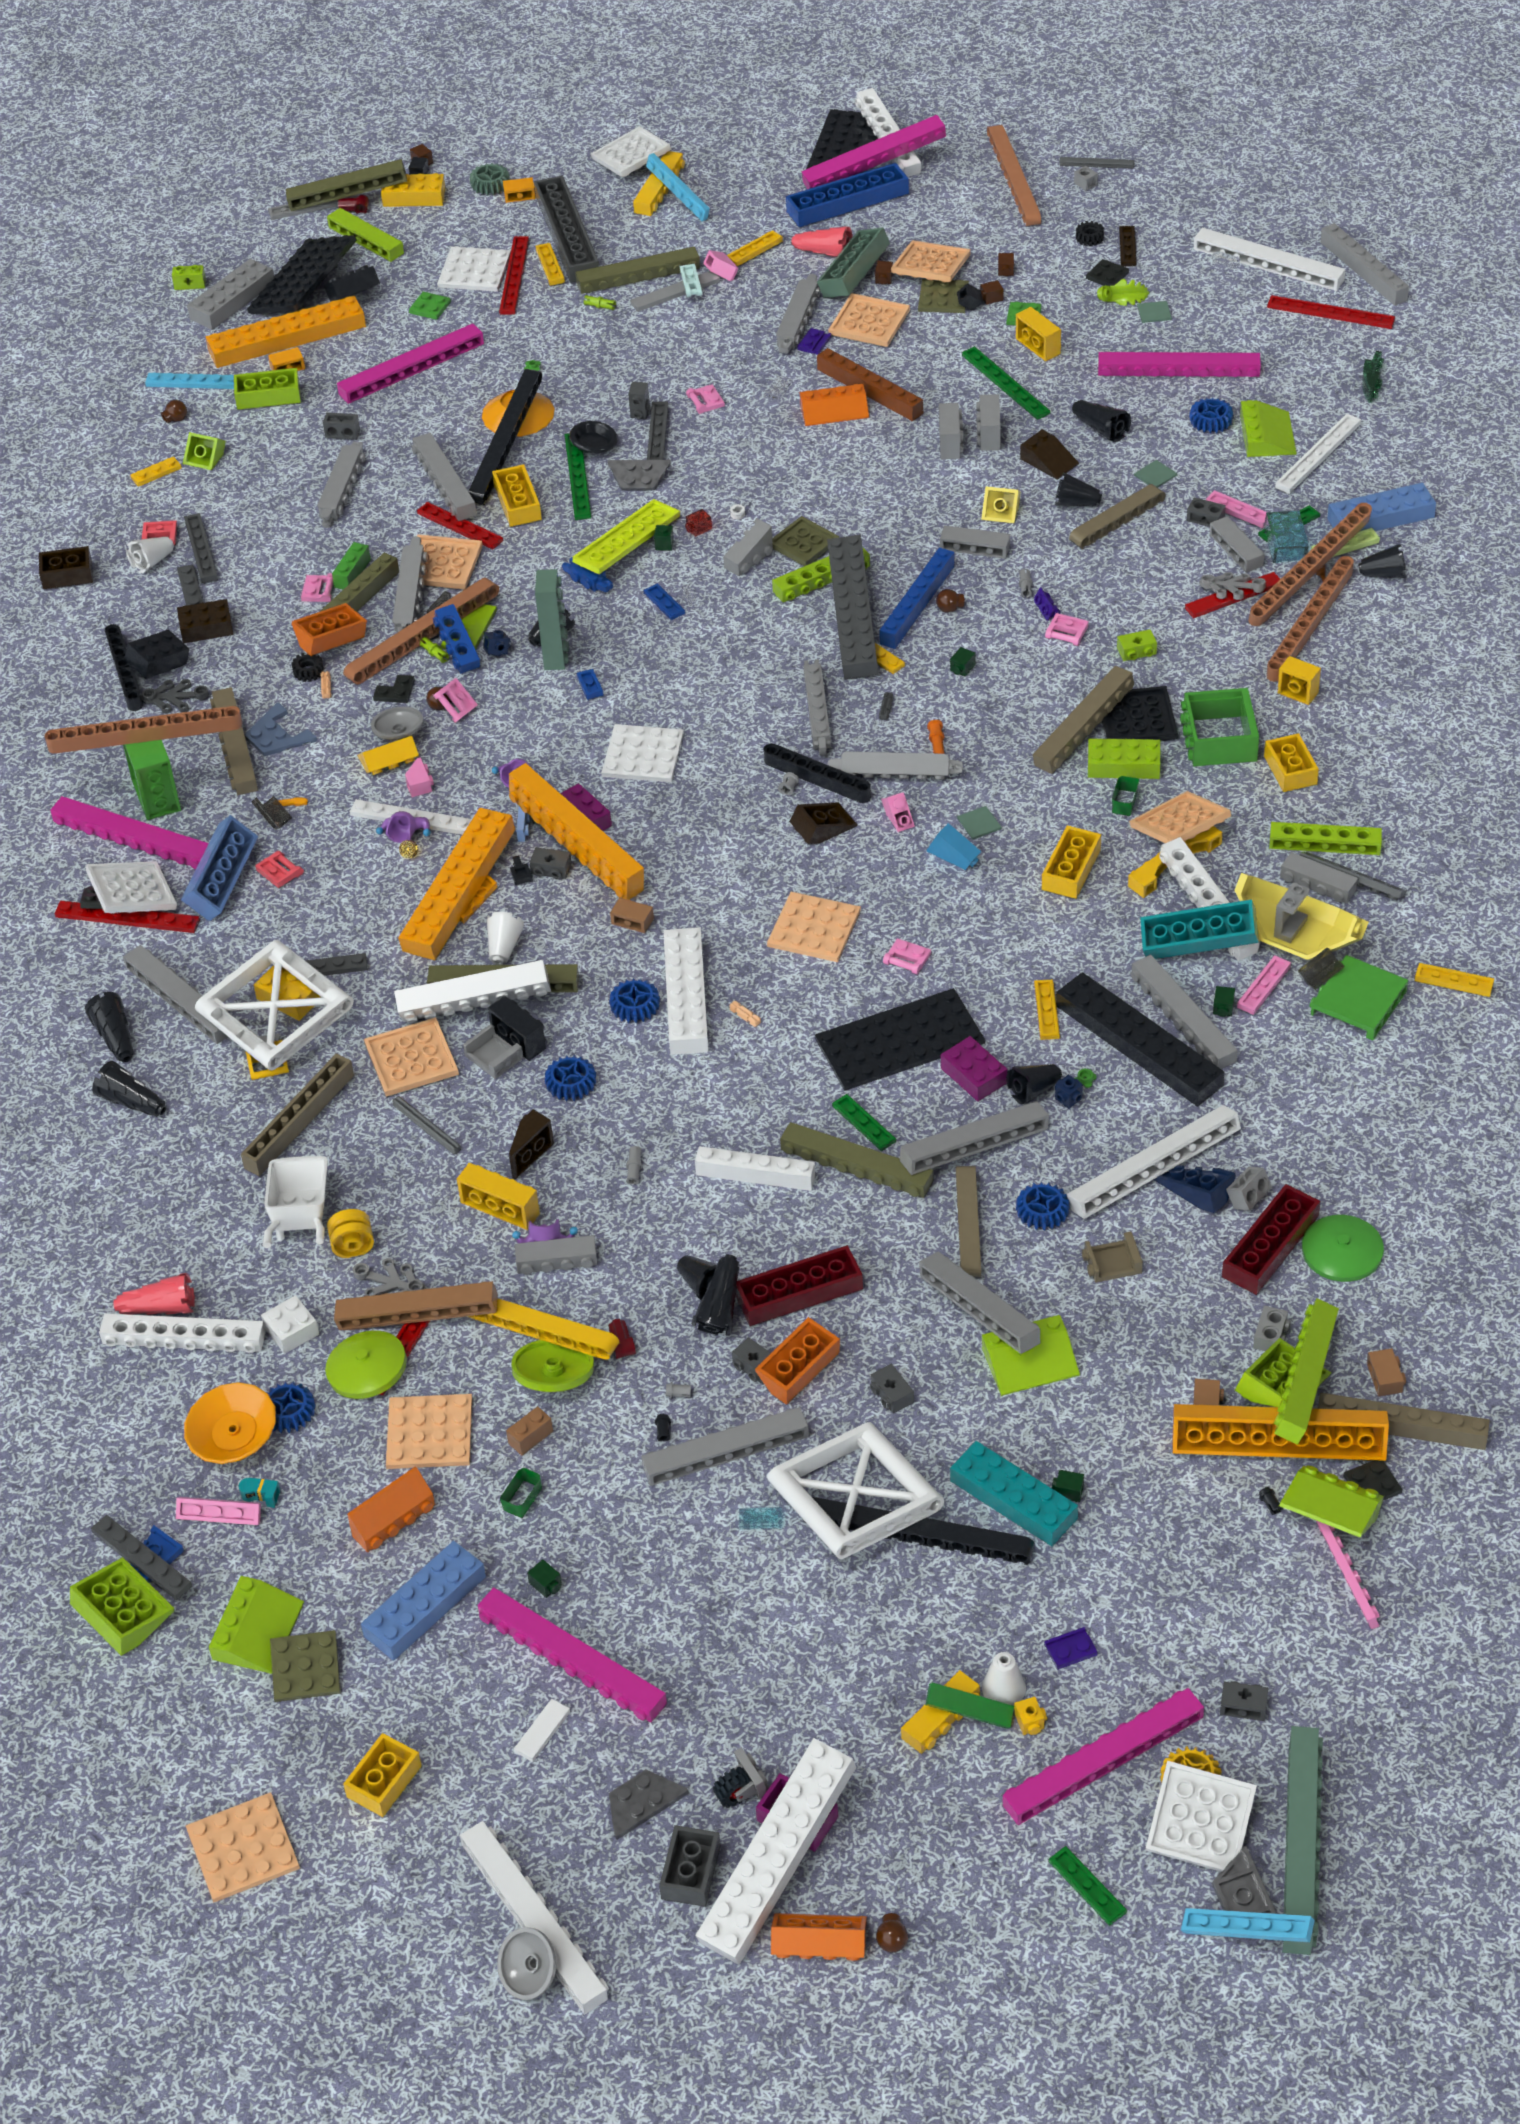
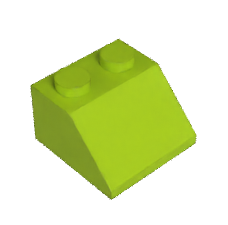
M189 432L182 464L212 470L223 456L226 441Z

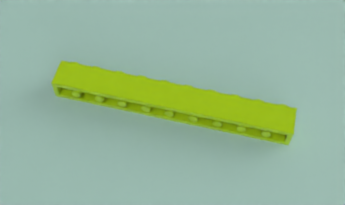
M1316 1298L1313 1305L1309 1304L1304 1313L1306 1316L1301 1324L1302 1329L1298 1335L1299 1340L1294 1349L1296 1352L1292 1357V1365L1288 1371L1289 1376L1284 1385L1286 1388L1282 1393V1401L1277 1410L1279 1413L1274 1421V1424L1277 1425L1274 1434L1297 1445L1307 1430L1339 1308Z

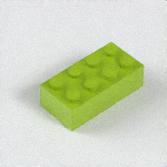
M297 368L234 375V396L237 410L301 403Z
M1088 738V778H1119L1120 776H1127L1139 779H1160V740Z

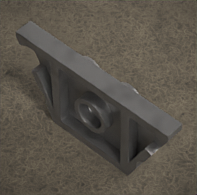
M671 460L607 461L608 467L613 472V476L622 491L655 490L659 481L663 479L666 469L671 466Z
M644 1770L611 1791L609 1799L616 1840L688 1795V1789L651 1771Z
M1245 1846L1212 1882L1222 1909L1224 1911L1277 1914L1247 1846Z

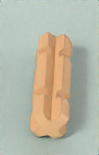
M328 671L321 672V694L323 699L331 697V676Z
M733 1001L730 1003V1010L734 1013L737 1012L736 1015L746 1022L750 1021L749 1024L756 1027L761 1023L759 1016L739 1002Z

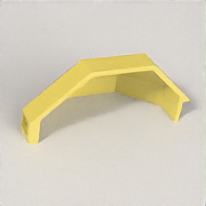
M1241 873L1234 891L1239 901L1252 899L1256 909L1259 941L1306 960H1314L1362 940L1369 923L1368 921L1310 896H1306L1298 908V911L1307 914L1308 918L1293 941L1288 943L1275 938L1276 906L1289 888Z

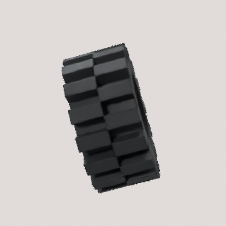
M1085 221L1081 225L1078 224L1076 227L1077 242L1081 245L1084 244V246L1089 245V247L1092 244L1094 246L1097 243L1100 244L1104 239V227L1102 224H1098V222L1093 223V221L1090 223Z
M301 653V656L297 655L291 663L294 677L299 681L302 679L303 682H306V680L312 682L311 679L317 680V677L320 678L321 672L324 670L322 658L318 654L310 656L308 653L306 655Z

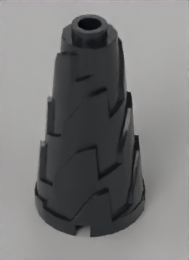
M1078 400L1072 405L1073 413L1081 421L1088 424L1093 430L1110 441L1118 442L1125 437L1123 435L1125 431L1129 432L1131 416L1127 413L1128 411L1084 400Z
M103 992L104 997L101 998L97 994L86 1003L84 1008L86 1015L100 1037H103L107 1047L113 1052L116 1059L128 1062L132 1059L134 1051L122 999L115 992Z
M109 1061L98 1071L101 1077L100 1079L96 1077L92 1086L94 1095L156 1117L163 1115L166 1111L165 1101L118 1063Z
M726 1254L725 1257L719 1259L712 1280L708 1284L704 1297L699 1303L696 1314L693 1315L691 1324L694 1327L698 1323V1330L715 1335L726 1331V1336L731 1335L736 1285L740 1269L737 1257Z

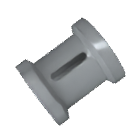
M787 772L783 777V782L778 786L779 792L789 796L792 795L794 786L799 782L798 776Z

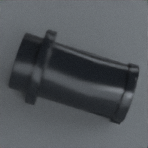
M659 1414L655 1419L658 1441L670 1440L669 1425L671 1424V1419L667 1414Z
M1265 1487L1259 1492V1499L1264 1501L1271 1515L1281 1512L1283 1507L1279 1506L1280 1503L1274 1495L1275 1491L1270 1489V1487Z

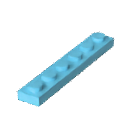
M654 153L649 154L646 167L702 222L707 220L710 208Z
M154 372L148 373L145 385L146 387L234 389V375Z
M1186 1908L1181 1931L1186 1934L1310 1942L1315 1920L1311 1916Z

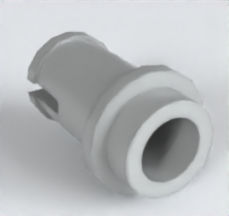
M670 1382V1384H666V1396H670V1399L672 1397L690 1398L691 1385H680Z

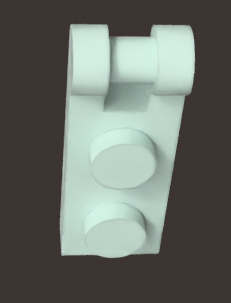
M695 264L680 266L686 297H691V295L701 296L702 290Z

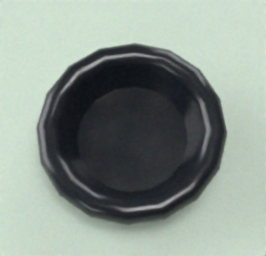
M600 421L580 422L570 431L569 438L572 444L579 450L587 453H604L613 449L617 443L615 430L608 424Z

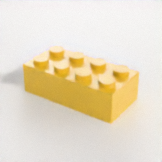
M406 174L407 182L384 187L381 190L383 207L443 206L445 194L444 174Z
M524 464L492 471L494 488L510 527L542 520L540 503Z
M1067 825L1042 873V890L1077 899L1101 851V834Z
M468 1163L457 1177L460 1202L525 1230H528L529 1221L534 1223L540 1215L537 1190L531 1186L523 1185L514 1179L506 1178L497 1172H491L480 1165Z

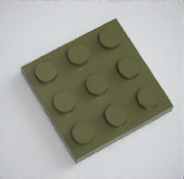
M922 279L918 312L965 313L966 308L959 304L957 292L967 283L969 284V281L952 280L951 282L944 283L940 280Z
M801 516L774 536L772 542L774 550L806 566L828 551L827 539L839 538V536Z
M335 1630L270 1639L275 1702L341 1694L337 1635Z

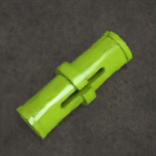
M585 295L584 297L587 299L584 300V305L595 306L598 309L614 310L615 307L613 305H616L615 300L603 299L601 296Z
M427 637L422 639L426 644L420 641V646L427 650L429 655L435 656L442 663L447 662L443 656L447 659L450 656L441 649L440 645L433 643Z

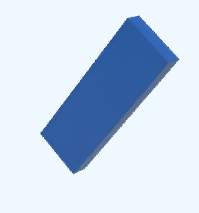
M658 583L643 590L644 594L670 620L685 614V610Z

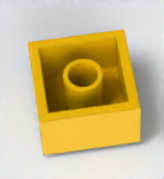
M1289 656L1279 668L1277 693L1310 705L1319 693L1321 668Z

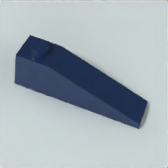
M1177 1165L1153 1180L1197 1208L1215 1214L1227 1203L1229 1195L1226 1189L1234 1182L1236 1174L1221 1168H1213L1212 1171H1208L1197 1166L1195 1169H1185L1183 1165Z

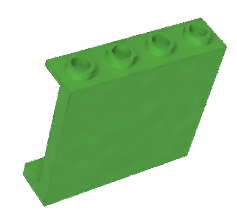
M1346 955L1342 961L1337 963L1334 973L1329 974L1327 983L1320 987L1317 997L1312 998L1309 1005L1311 1015L1313 1016L1316 1011H1320L1366 1030V1038L1373 1041L1406 994L1408 980Z

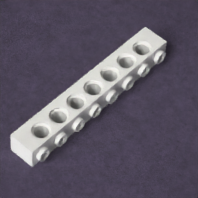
M873 88L857 92L855 105L860 109L862 116L866 118L868 126H871L874 135L878 139L900 130ZM914 151L891 160L892 163H896L907 177L921 173V161Z
M1181 837L1161 845L1159 854L1161 862L1166 864L1170 874L1173 877L1175 876L1181 889L1186 891L1192 903H1195L1198 908L1230 903ZM1259 943L1229 947L1228 951L1231 956L1240 961L1256 954Z
M104 1313L99 1334L102 1344L108 1346L126 1345L127 1347L145 1346L147 1348L165 1347L167 1349L185 1348L187 1350L205 1349L207 1351L225 1350L227 1352L245 1351L247 1353L262 1351L266 1331L263 1321Z

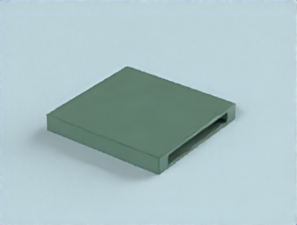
M1167 301L1137 304L1142 323L1172 320Z
M1155 460L1134 473V476L1147 485L1153 484L1156 487H1160L1176 477L1177 473L1158 460Z
M986 806L957 816L958 821L972 840L1002 829Z

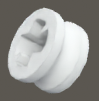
M739 504L733 505L730 508L731 517L733 519H742L745 516V507Z

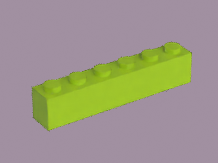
M342 208L327 216L330 229L343 236L355 235L357 244L390 262L404 254L402 241Z

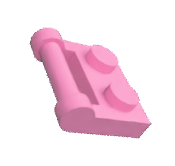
M713 384L698 389L689 388L686 391L687 397L691 398L699 414L725 406L723 399ZM700 395L706 405L702 404L697 396Z
M332 573L327 574V576L306 575L301 601L330 602L334 583ZM326 583L324 593L320 594L322 584Z
M1056 613L1046 630L1045 638H1055L1079 646L1089 626V621ZM1055 630L1061 631V632H1065V633H1069V634H1072V635H1075V636H1071V635H1067V634L1055 632Z
M457 678L433 695L453 717L454 723L478 705ZM444 693H446V695L450 698V700H451V701L454 703V705L458 708V710L460 711V713H458V712L454 709V707L450 704V702H449V701L446 699V697L443 695Z
M897 938L889 952L884 955L883 963L905 968L918 975L931 955V949Z

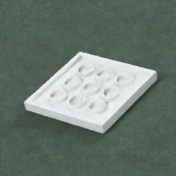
M639 126L591 153L593 160L617 175L625 177L647 164L649 154L654 153L659 157L670 151L671 147L667 142Z
M451 247L437 285L439 288L498 292L509 262L511 250Z
M615 724L601 772L602 777L672 782L684 730Z
M157 861L86 865V872L105 913L176 910L177 903Z
M1167 1761L1145 1850L1222 1872L1242 1849L1257 1785Z

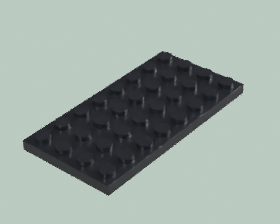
M830 109L806 169L878 139L874 135L871 126H868L867 120L862 116L861 112Z
M355 235L306 239L304 244L296 250V253L289 258V261L274 276V280L269 282L266 288L259 293V296L251 302V305L247 308L248 313L262 314L298 311L357 241Z
M954 988L815 1034L816 1042L844 1091L940 1059L942 1053L969 1036L980 1045L985 1044V1038Z

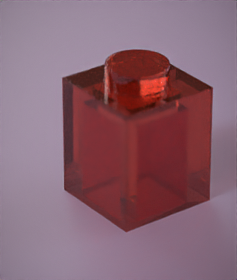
M703 509L687 515L685 524L687 532L692 533L696 537L711 530V516Z

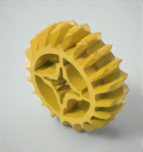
M1186 1746L1185 1751L1177 1748L1176 1754L1170 1752L1169 1757L1164 1759L1160 1771V1781L1162 1783L1167 1761L1221 1775L1222 1771L1219 1768L1218 1761H1214L1213 1754L1206 1756L1205 1749L1199 1752L1196 1746L1193 1750H1189L1188 1746Z

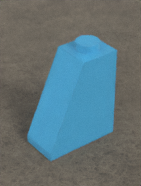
M949 823L937 834L926 852L964 870L969 866L973 868L980 860L977 857L981 853L975 845Z

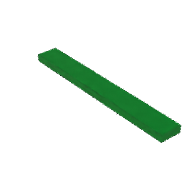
M975 346L962 352V356L1035 419L1039 420L1050 414V410Z
M570 433L564 435L575 520L591 519L583 451L572 444L569 438Z

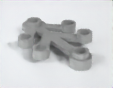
M1226 572L1217 577L1210 574L1203 575L1199 585L1204 589L1215 591L1217 598H1226L1227 590L1233 593L1234 599L1241 600L1244 598V592L1238 588H1251L1254 592L1261 593L1266 588V580L1255 578L1252 580V583H1246L1250 581V574L1244 573L1233 578V573Z
M386 1258L382 1262L383 1269L387 1270L390 1277L369 1271V1267L365 1263H358L353 1267L354 1277L357 1280L368 1279L384 1284L366 1289L365 1296H369V1293L380 1295L397 1288L402 1289L398 1292L415 1291L413 1290L415 1288H418L417 1290L426 1289L425 1284L421 1280L415 1279L412 1266L408 1263L400 1267L401 1274L406 1276L408 1282L400 1280L395 1269L394 1260L391 1258Z

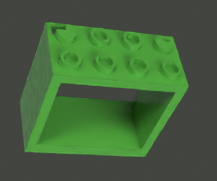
M1248 688L1184 693V701H1181L1183 713H1180V722L1184 724L1183 736H1187L1185 738L1186 748L1190 749L1188 750V760H1192L1193 767L1257 761L1259 734ZM1240 717L1244 735L1198 739L1194 720Z
M162 740L123 745L131 780L146 820L181 811L170 760Z

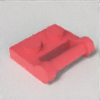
M176 520L143 523L142 539L168 537L176 545Z
M276 851L255 865L256 871L277 888L282 887L304 873L300 866L294 865L281 851ZM277 862L282 863V864H283L285 867H287L290 871H287L284 867H282V866H281L280 864H278Z

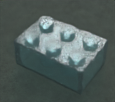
M1300 511L1266 512L1264 529L1272 562L1300 561L1308 553L1309 548Z

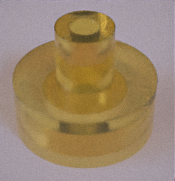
M405 840L401 842L399 852L404 858H413L418 853V846L413 840Z

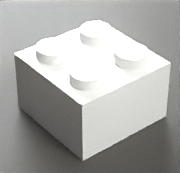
M296 1295L261 1314L265 1330L284 1354L319 1335L316 1320Z

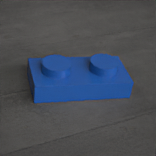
M593 669L576 673L578 682L587 700L603 696L602 687Z

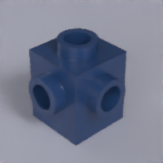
M501 630L484 632L483 649L488 655L501 656L502 654H508L511 640L505 632Z
M1068 1074L1055 1084V1100L1068 1109L1082 1099L1083 1084L1078 1079H1074Z

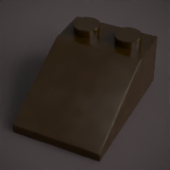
M1043 429L1020 445L1021 460L1056 480L1062 477L1063 472L1068 473L1079 465V462L1054 435Z
M839 802L797 804L789 821L808 844H820L858 825Z
M534 1109L521 1119L509 1151L512 1178L515 1180L554 1144L551 1120Z

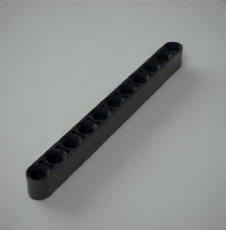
M531 369L523 371L468 491L477 504L485 505V500L491 494L494 487L492 471L502 469L541 384V371Z
M812 1497L840 1528L847 1503ZM855 1505L848 1530L849 1532L850 1530H856L892 1511ZM924 1518L886 1537V1539L896 1538L898 1541L908 1543L917 1542L923 1546H938L940 1549L950 1551L960 1550L961 1553L971 1555L981 1554L982 1557L992 1559L1002 1558L1003 1561L1013 1563L1023 1562L1024 1565L1030 1563L1035 1544L1032 1539L1025 1536Z

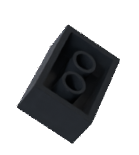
M365 265L355 270V272L352 270L341 275V277L339 275L328 280V284L324 288L331 302L373 288L380 284L374 266L368 267V265Z
M168 629L127 643L125 660L147 679L187 664L190 649Z
M503 996L488 1007L490 1024L494 1026L495 1033L511 1046L516 1043L522 1047L523 1057L528 1061L546 1049L543 1023L539 1019L532 1017L527 1010L519 1007L514 1000Z

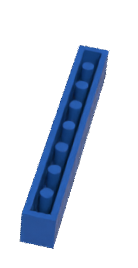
M938 548L880 628V645L896 649L954 568L955 554L953 551Z

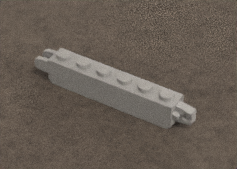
M810 274L807 279L799 280L776 333L777 346L780 353H789L791 349H795L796 344L800 343V335L804 334V326L808 324V316L812 315V307L816 305V297L820 296V288H818L817 276L815 274Z
M353 441L351 445H345L341 448L317 505L319 517L323 519L322 526L324 528H330L334 520L337 521L339 516L343 514V506L348 502V494L352 493V485L356 483V475L361 471V463L365 462L363 442Z
M417 536L411 538L410 545H406L402 549L392 619L395 627L394 630L397 633L418 620L417 614H420L419 601H422L421 588H424L423 575L426 574V566L424 564L428 560L427 552H424L421 538Z
M815 659L814 664L809 665L808 660H804V682L813 750L819 749V755L823 756L827 755L826 749L831 748L822 669L819 659Z
M845 751L841 755V759L832 758L827 763L831 767L854 776L856 774H863V778H873L874 775H881V778H891V775H899L898 778L909 779V775H915L916 779H927V776H934V779L945 780V776L962 773L963 762L950 760L946 754Z

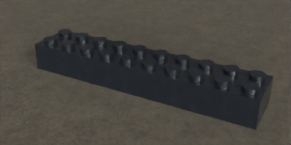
M1080 973L1056 992V1007L1198 1107L1224 1086L1225 1072L1085 973Z

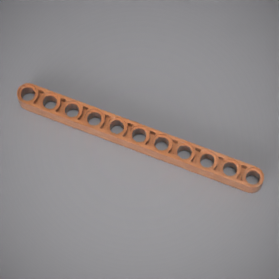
M1003 125L987 127V136L990 137L989 141L993 145L994 153L997 154L996 157L998 162H1000L1002 171L1004 170L1003 174L1005 179L1008 180L1007 184L1011 188V193L1015 196L1014 200L1016 205L1019 206L1018 210L1022 214L1023 222L1026 223V226L1041 224L1040 211Z
M1364 502L1358 504L1251 607L1248 618L1249 624L1260 626L1267 621L1369 522L1372 512L1371 505Z
M1342 556L1338 559L1267 664L1268 680L1277 682L1279 679V668L1289 656L1294 658L1298 656L1352 576L1354 566L1352 557Z
M488 578L480 579L349 663L344 668V676L355 684L363 683L419 647L420 641L425 643L422 640L424 637L431 639L439 634V628L435 627L433 623L436 609L454 604L462 619L495 598L499 593V586Z
M236 706L52 729L47 731L44 737L50 753H63L232 731L241 728L243 723L240 709Z

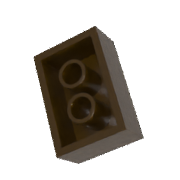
M89 546L39 552V576L43 589L93 583V567Z
M227 599L177 607L183 643L234 635Z

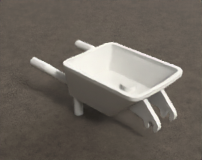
M325 1156L288 1157L274 1159L269 1162L264 1205L272 1223L264 1231L263 1247H271L272 1232L276 1230L277 1239L281 1241L285 1238L284 1231L315 1229L316 1243L323 1244L325 1228L322 1220L328 1160Z

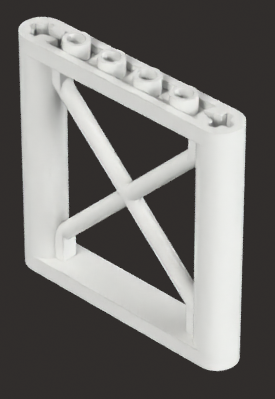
M274 940L199 998L195 1004V1010L268 1070H275L348 1012L354 1000L281 941ZM271 964L274 965L271 1001L223 1003ZM282 967L321 998L279 1000ZM326 1006L277 1046L274 1044L278 1008ZM270 1008L267 1041L264 1042L227 1011Z
M871 1422L864 1423L801 1455L791 1458L774 1467L768 1474V1481L839 1559H844L938 1512L944 1505V1498ZM859 1448L862 1449L852 1485L800 1478ZM870 1453L880 1461L908 1492L861 1486ZM803 1487L850 1493L840 1528ZM858 1494L911 1501V1503L852 1532L848 1530Z

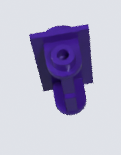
M1040 587L1034 597V602L1045 619L1049 621L1050 617H1054L1056 613L1060 614V610L1054 605L1050 594L1044 592Z

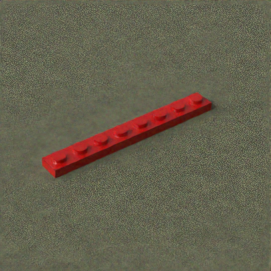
M61 900L54 913L57 918L195 933L200 921L199 916L158 911L105 913L103 909L81 908L79 902Z

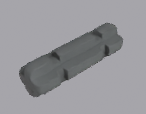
M892 692L884 693V699L882 700L879 712L880 720H887L889 718L891 702H893Z

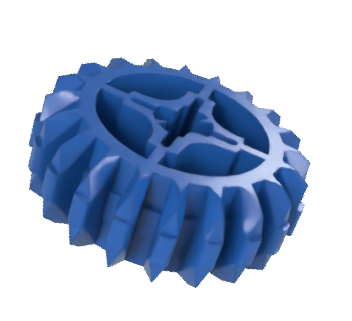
M1206 397L1205 400L1200 399L1199 402L1196 401L1192 405L1189 417L1193 428L1197 427L1198 431L1202 429L1203 433L1209 431L1211 434L1212 431H1215L1217 434L1218 430L1223 432L1224 429H1228L1231 426L1234 414L1230 403H1226L1225 400L1221 401L1219 398L1214 399L1212 397V399H1208Z
M633 978L632 981L625 980V983L619 982V985L614 986L610 994L609 1004L611 1011L616 1018L620 1017L621 1021L626 1019L628 1024L631 1020L637 1023L638 1019L644 1022L645 1017L651 1019V1014L656 1015V1010H659V991L655 988L654 984H650L648 980L643 982L641 978L638 981H635Z
M575 1054L573 1057L566 1055V1058L562 1059L559 1057L558 1061L553 1060L552 1065H548L545 1071V1085L553 1097L557 1096L559 1100L564 1097L566 1102L569 1098L575 1101L577 1096L582 1099L583 1094L588 1096L589 1091H593L596 1085V1071L588 1059L584 1060L582 1056L577 1058Z
M1042 1181L1039 1185L1033 1182L1032 1187L1026 1186L1025 1190H1021L1020 1195L1016 1199L1018 1218H1021L1022 1224L1027 1223L1028 1228L1034 1225L1036 1230L1042 1227L1045 1231L1046 1227L1049 1226L1052 1230L1054 1224L1059 1227L1061 1222H1065L1066 1217L1069 1215L1070 1202L1067 1194H1064L1063 1189H1058L1057 1185L1052 1187L1050 1182L1047 1185H1043Z
M285 1381L282 1386L277 1383L275 1389L270 1387L268 1394L276 1407V1413H278L276 1414V1424L273 1431L278 1429L282 1433L284 1429H287V1432L290 1434L291 1428H295L298 1431L299 1425L305 1427L306 1422H311V1416H314L316 1404L314 1396L310 1393L308 1387L304 1388L301 1383L296 1386L294 1381L290 1385Z

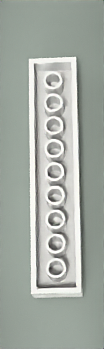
M813 1738L695 1935L700 1944L738 1965L741 1963L855 1771L856 1766L853 1758Z

